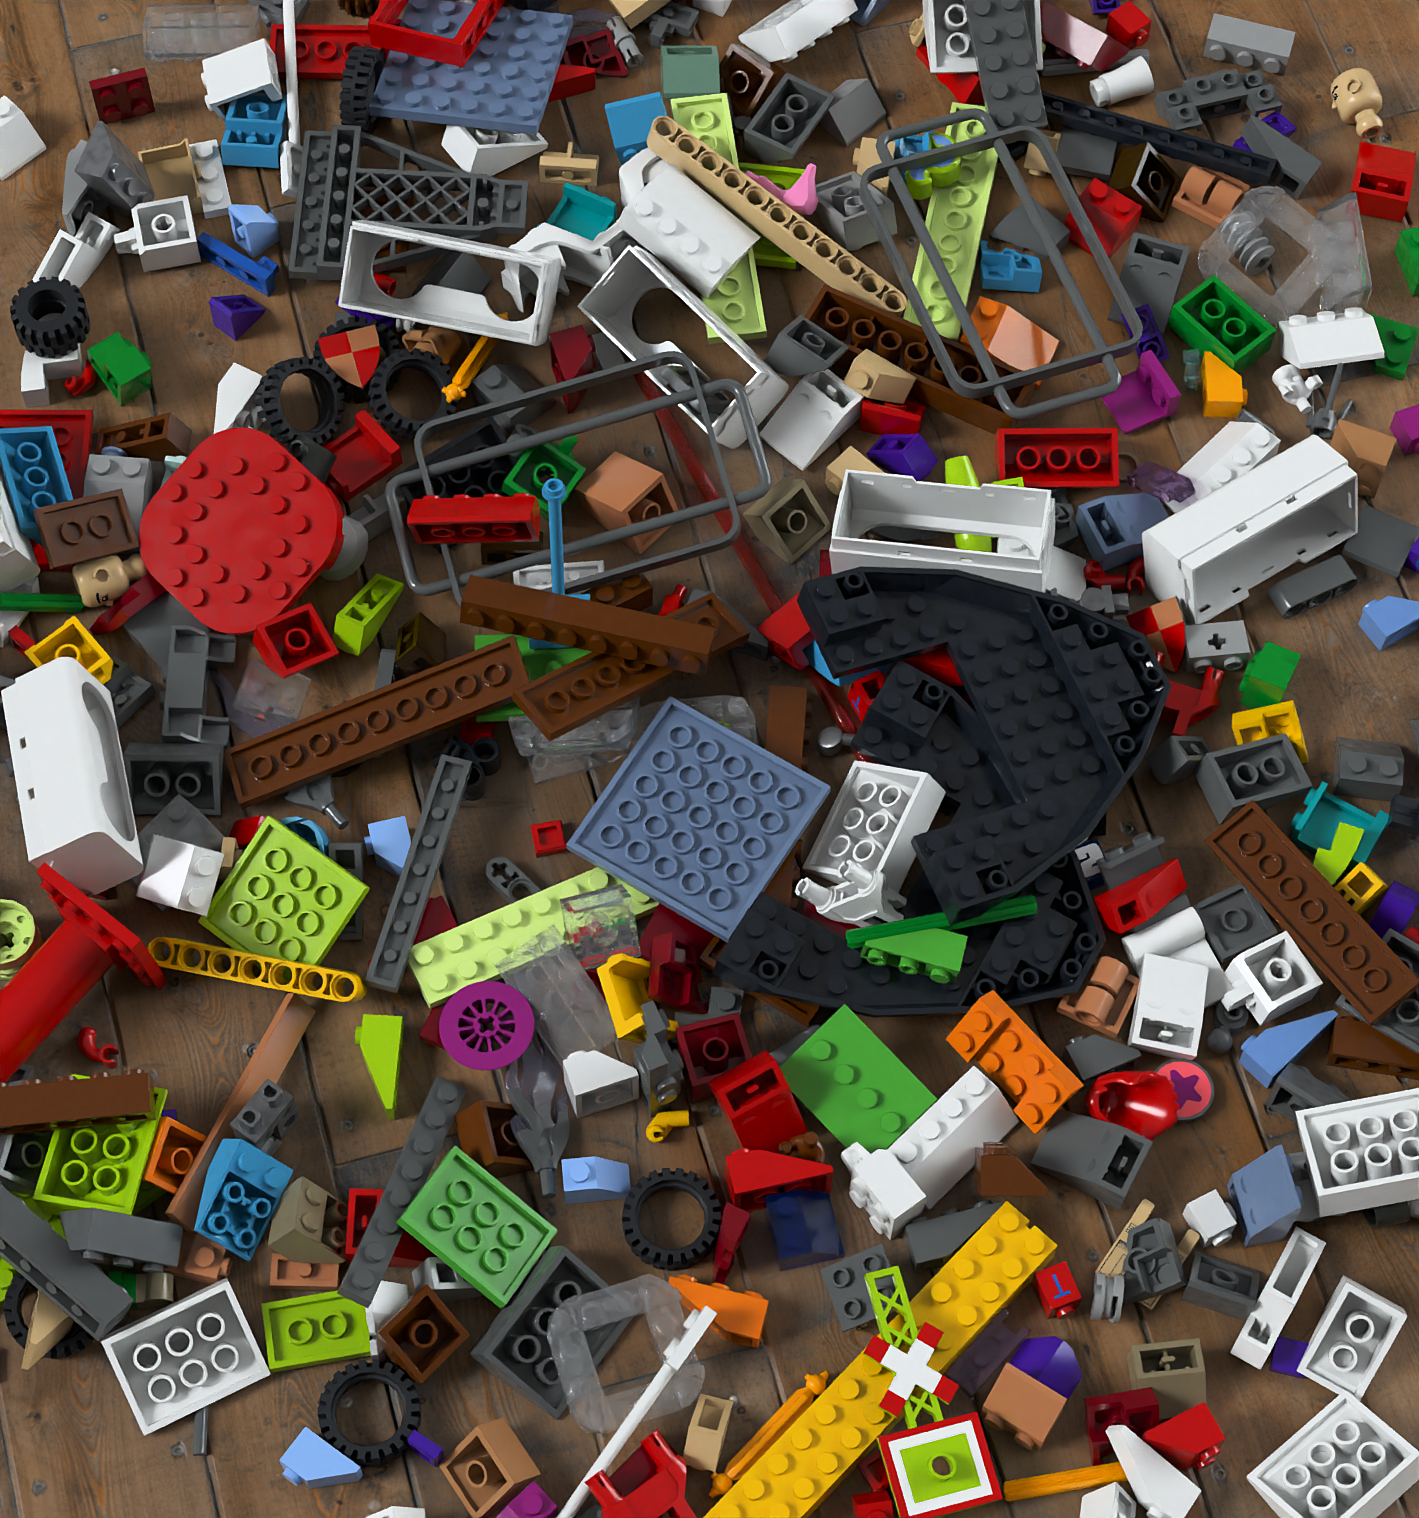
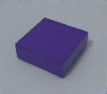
M1278 1336L1273 1346L1269 1371L1303 1379L1305 1375L1296 1370L1309 1343Z
M415 1429L407 1439L410 1450L432 1466L438 1467L445 1458L441 1447Z

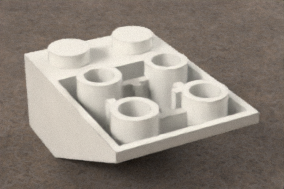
M233 363L218 384L214 434L231 428H251L257 430L261 423L266 421L265 418H259L257 413L263 410L262 406H256V399L262 398L261 395L256 394L257 388L263 386L260 383L262 375L237 363Z
M829 369L806 374L788 395L759 436L804 471L861 417L864 396L843 384V380Z
M1144 953L1127 1046L1139 1051L1192 1061L1197 1056L1209 966Z

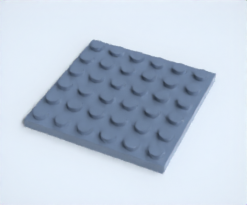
M409 0L400 27L454 39L476 4L441 0ZM502 7L464 68L390 50L369 105L370 115L537 135L573 26V15Z
M669 696L566 846L567 850L728 943L748 908H751L759 894L765 891L831 792V786Z

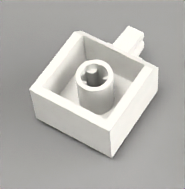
M188 195L137 204L131 209L134 228L114 234L117 253L139 254L144 272L201 262Z
M1285 931L1242 952L1232 960L1224 974L1234 989L1227 992L1221 1002L1228 1012L1245 1004L1261 1026L1312 1000L1323 982L1288 932Z
M856 1142L841 1153V1158L851 1174L849 1188L851 1191L849 1195L857 1207H864L870 1214L869 1220L879 1234L885 1233L889 1240L904 1231L905 1226L909 1225L911 1220L922 1217L926 1195L891 1151L877 1149L870 1154L863 1146Z

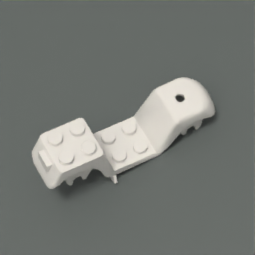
M649 148L641 150L619 169L623 209L650 181L669 165ZM618 220L606 231L600 232L593 241L544 222L537 228L530 230L519 242L509 247L511 249L561 258L557 291L562 292L566 296L569 295V289L564 279L593 288L628 245L633 248L637 245L647 251L643 245L617 225ZM504 260L505 269L501 272L503 287L511 293L518 310L524 313V303L528 293L531 292L537 296L539 279L529 267Z

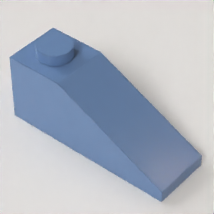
M1331 1010L1265 1029L1258 1037L1254 1034L1251 1035L1240 1048L1243 1053L1239 1063L1268 1089L1277 1080L1289 1062L1294 1064L1331 1028L1338 1013Z

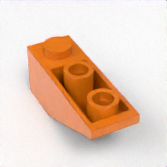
M678 1275V1278L669 1277L668 1293L692 1312L695 1308L700 1312L703 1307L708 1306L717 1313L709 1327L724 1340L759 1348L769 1300L763 1299L761 1294L752 1291H744L743 1294L730 1291L728 1286L720 1283H711L710 1286L697 1283V1279L687 1275Z

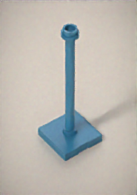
M553 478L544 483L542 496L548 501L552 593L565 595L561 500L566 496V487L561 480ZM590 594L566 595L590 601ZM529 638L530 649L574 648Z

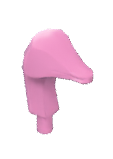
M810 163L799 180L788 190L777 187L765 176L759 177L750 171L745 173L800 216L812 215L816 210L818 203L815 186L816 165Z

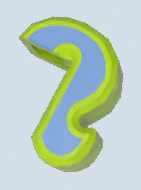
M939 132L929 134L930 150L956 143L953 138ZM962 156L906 171V186L911 197L917 200L931 197L932 187L943 188L952 185L959 179Z

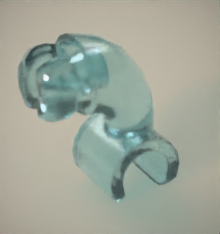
M1199 349L1183 350V364L1185 367L1183 383L1185 384L1184 389L1188 393L1191 392L1190 389L1193 387L1195 388V393L1201 387L1198 366H1200Z

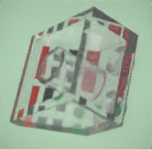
M622 884L560 899L565 931L579 972L600 967L607 963L609 957L615 954L623 953L634 958L641 956L632 897Z

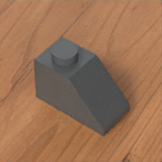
M1170 736L1145 760L1150 765V772L1157 781L1162 784H1178L1193 776V771L1206 753H1210L1212 750L1202 736Z
M1094 1034L1086 1038L1081 1035L1071 1039L1067 1046H1065L1062 1059L1066 1067L1084 1084L1079 1090L1080 1092L1091 1087L1092 1083L1101 1075L1125 1070L1130 1071L1137 1068L1142 1055L1138 1049Z

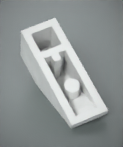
M1125 1425L1108 1426L1106 1434L1138 1503L1148 1510L1147 1516L1149 1518H1184L1202 1490Z

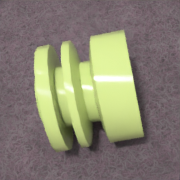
M0 899V980L9 981L44 942L33 916L25 906L13 900ZM5 943H8L10 945L14 944L11 948H9L8 946L3 947Z

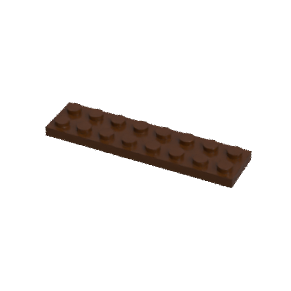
M713 592L663 616L716 628L710 660L748 641L750 635L746 627ZM591 652L514 690L512 700L550 742L685 672Z
M1253 800L1204 840L1213 853L1281 928L1288 932L1293 941L1371 1027L1419 988V979Z

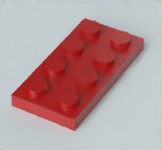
M271 24L270 48L275 53L279 78H286L284 24ZM295 24L297 79H344L343 70L346 69V59H348V54L353 47H371L381 49L382 51L383 48L370 44V36L366 30L368 26Z

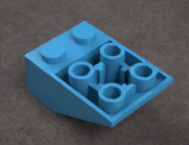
M223 1138L207 1170L194 1230L241 1258L250 1261L294 1170L243 1139Z

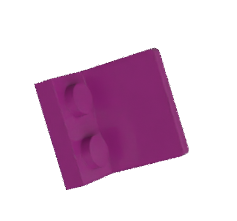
M1148 350L1141 353L1137 370L1122 376L1121 385L1114 393L1100 398L1122 432L1127 435L1176 414L1181 393L1153 351Z

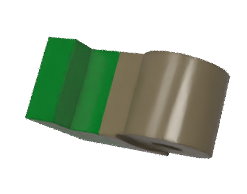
M108 1271V1278L115 1284L122 1286L128 1292V1295L134 1299L129 1310L161 1308L173 1303L174 1276L172 1274L164 1272L123 1274L122 1271Z

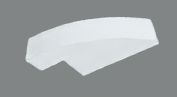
M88 211L75 237L61 229L58 231L32 280L34 282L40 281V277H46V280H51L53 276L58 277L59 281L66 279L70 281L71 286L75 284L80 289L115 241L114 234H118L121 229Z
M47 314L39 319V321H52L62 314ZM78 343V349L74 352L69 350L67 351L68 355L65 356L56 354L55 358H49L47 354L39 357L36 356L35 351L30 353L25 350L21 371V393L26 408L50 405L48 380L83 375L80 343Z
M1298 1227L1295 1228L1253 1311L1242 1328L1230 1352L1231 1354L1261 1370L1283 1326L1295 1307L1326 1242Z

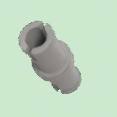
M614 16L612 18L616 26L614 27L612 21L609 20L607 27L610 28L615 39V46L618 51L622 52L628 67H638L634 58L636 57L638 62L642 64L644 57L636 45V38L627 29L621 16Z

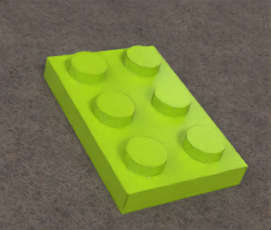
M338 1290L262 1303L270 1372L274 1373L371 1356V1339L365 1307L337 1294Z

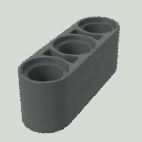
M1337 555L1275 583L1268 590L1267 595L1284 619H1289L1349 592L1357 585L1358 578L1343 556Z

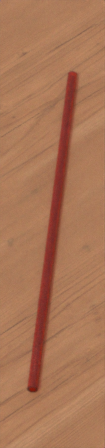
M644 371L633 374L647 401L662 397L653 380ZM665 408L655 411L654 413L706 502L721 498L670 409ZM728 509L713 513L724 533L727 534L733 524L731 513ZM740 530L739 536L732 546L770 612L774 614L784 604ZM809 663L804 670L837 727L843 733L856 734L858 730L830 682ZM850 748L857 761L877 764L874 760Z

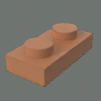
M272 1253L270 1288L278 1290L337 1291L339 1290L341 1263L292 1262L279 1253Z

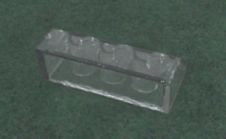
M259 4L148 5L142 26L145 60H153L158 63L169 60L194 62L196 60L208 59L260 40Z
M1356 192L1317 210L1313 223H1309V240L1314 241L1312 261L1318 266L1316 285L1321 287L1322 290L1320 296L1321 311H1332L1338 314L1345 313L1347 308L1358 307L1362 308L1365 312L1373 289Z
M554 924L494 965L506 984L519 991L528 1001L534 1016V1026L562 1068L563 1060L567 1059L574 1052L581 1050L601 1052L619 1040L608 1004Z

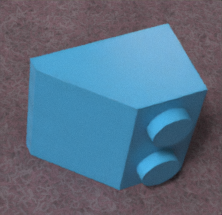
M660 92L605 104L609 127L620 164H625L641 150L648 148L647 137L655 118L659 116L668 117Z

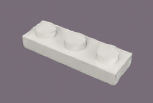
M217 140L190 144L193 164L199 162L202 178H197L205 219L228 215V207L231 205Z

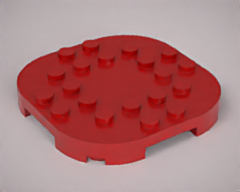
M231 428L217 432L201 442L152 497L140 521L138 534L139 549L142 560L150 574L200 622L225 635L236 637L250 636L254 634L255 625L286 613L324 569H331L341 552L345 535L342 534V518H344V514L333 491L296 459L281 443L255 429Z

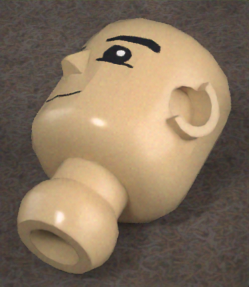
M1353 68L1338 75L1331 84L1332 110L1338 111L1344 123L1356 124V132L1360 137L1368 139L1378 135L1382 130L1383 123L1376 114L1382 108V96L1374 77L1368 70L1363 68Z
M140 553L131 555L125 561H121L119 556L115 554L78 563L72 568L78 594H81L82 602L87 607H98L101 605L112 607L114 601L121 599L129 590V582L139 581L150 573Z

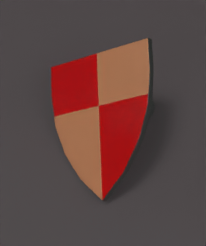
M375 325L318 338L321 353L329 368L346 383L363 390L372 379L379 364L380 344Z
M1177 596L1127 615L1126 618L1131 629L1145 635L1151 648L1155 650V656H1157L1158 651L1164 653L1165 660L1162 663V667L1177 673L1184 658L1187 636L1183 611Z

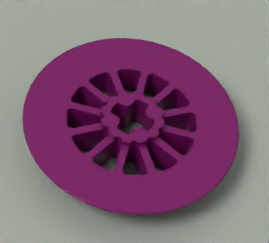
M496 981L476 982L457 991L446 1003L439 1021L440 1038L445 1050L458 1063L475 1070H494L511 1064L525 1052L534 1032V1016L526 998L515 988ZM488 1003L494 1004L490 1012H487L486 1004ZM482 1005L483 1013H478L474 1007ZM501 1006L504 1007L505 1010L497 1015L499 1008ZM470 1011L475 1018L467 1017L465 1014ZM510 1015L514 1018L513 1020L503 1021ZM493 1022L494 1030L492 1032L486 1030L482 1033L480 1024L484 1023L487 1025ZM461 1023H465V1024L470 1025V1026H467V1027H461V1028H460V1024H461ZM515 1028L513 1033L503 1029ZM463 1035H470L465 1040L461 1039V1036ZM498 1036L509 1039L510 1041L507 1044H504ZM478 1040L475 1048L471 1049L469 1046ZM495 1041L500 1049L492 1051L491 1042ZM484 1042H487L488 1052H480Z

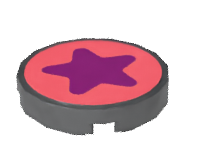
M1172 1059L1161 1064L1154 1071L1158 1075L1167 1076L1168 1080L1173 1081V1092L1179 1094L1176 1100L1180 1104V1108L1176 1112L1178 1116L1176 1124H1185L1186 1122L1199 1120L1210 1109L1214 1097L1213 1081L1208 1072L1199 1064L1186 1059Z

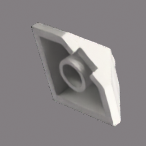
M381 1280L369 1308L365 1307L369 1335L372 1337V1340H370L372 1360H380L382 1363L387 1357L376 1332L413 1297L410 1296L408 1286L405 1284Z

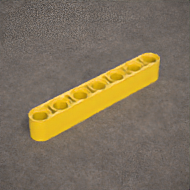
M157 937L147 947L153 959L160 967L339 1002H357L362 1000L367 993L365 978L354 972L178 938ZM166 944L171 949V954L167 960L162 955V949ZM195 950H198L201 955L200 963L197 966L192 961V955ZM226 955L231 960V967L227 972L222 967V961ZM256 961L262 967V972L258 978L252 972V967ZM286 967H289L292 971V979L288 984L283 980V971ZM317 973L323 978V984L319 990L313 985V978ZM347 979H350L354 984V990L350 996H347L343 989Z

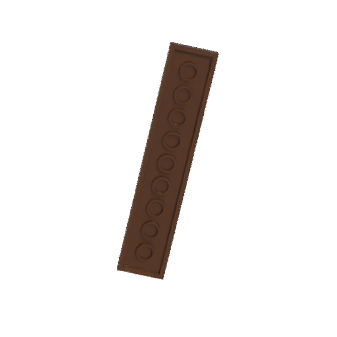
M512 635L224 750L239 805L245 809L514 702L512 700L513 691L531 682L516 638Z

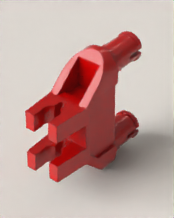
M1158 651L1156 658L1162 667L1165 655ZM1206 668L1199 690L1169 681L1171 689L1159 719L1175 724L1171 736H1185L1188 727L1209 717L1219 708L1221 700L1218 692L1225 676L1223 671L1218 669L1215 679H1212L1215 668Z
M658 1429L640 1441L657 1465V1473L626 1496L623 1494L620 1496L605 1475L603 1469L584 1482L603 1509L600 1510L602 1518H658L665 1512L671 1518H697L684 1499L687 1473L686 1460L683 1456L675 1455Z

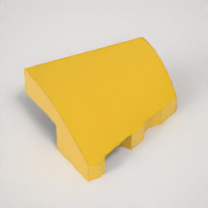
M1293 700L1232 714V729L1237 745L1286 733L1300 762H1308L1306 745Z

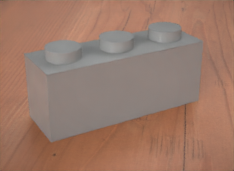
M1214 13L1203 56L1238 64L1243 67H1251L1269 73L1284 75L1295 32Z

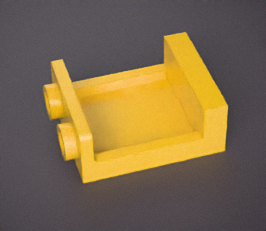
M623 953L609 957L607 963L596 968L618 1039L642 1044L647 1038V1032L641 1018L644 1015L641 1005L652 1000L648 998L649 986L647 983V978L650 976L651 962L642 958L638 959L627 956ZM669 1020L670 1027L667 1028V1041L676 1037L675 1028L679 1027L678 1021Z

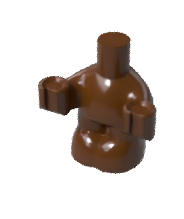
M810 1131L806 1134L794 1136L788 1142L785 1141L779 1145V1153L784 1155H791V1157L822 1164L825 1162L826 1153L824 1145L814 1132Z

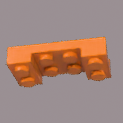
M994 990L981 996L946 1038L949 1044L967 1063L975 1059L1018 1104L1013 1111L1034 1134L1048 1127L1052 1122L1050 1119L1061 1106L1084 1086Z

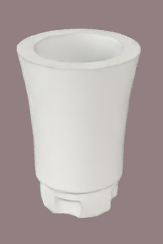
M1138 56L1127 64L1100 75L1098 79L1090 81L1089 89L1096 106L1102 107L1106 104L1111 105L1135 96L1151 94L1154 92V81L1147 62L1142 56Z

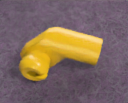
M688 1110L657 1113L646 1129V1136L649 1141L660 1143L667 1137L673 1127L689 1126Z

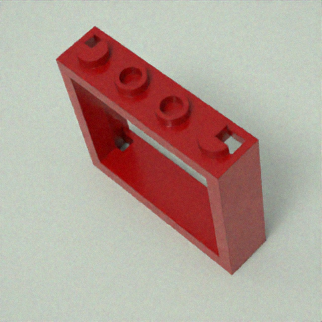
M380 0L377 10L373 16L369 17L366 30L369 33L372 46L464 68L506 0H478L454 39L393 25L409 0Z

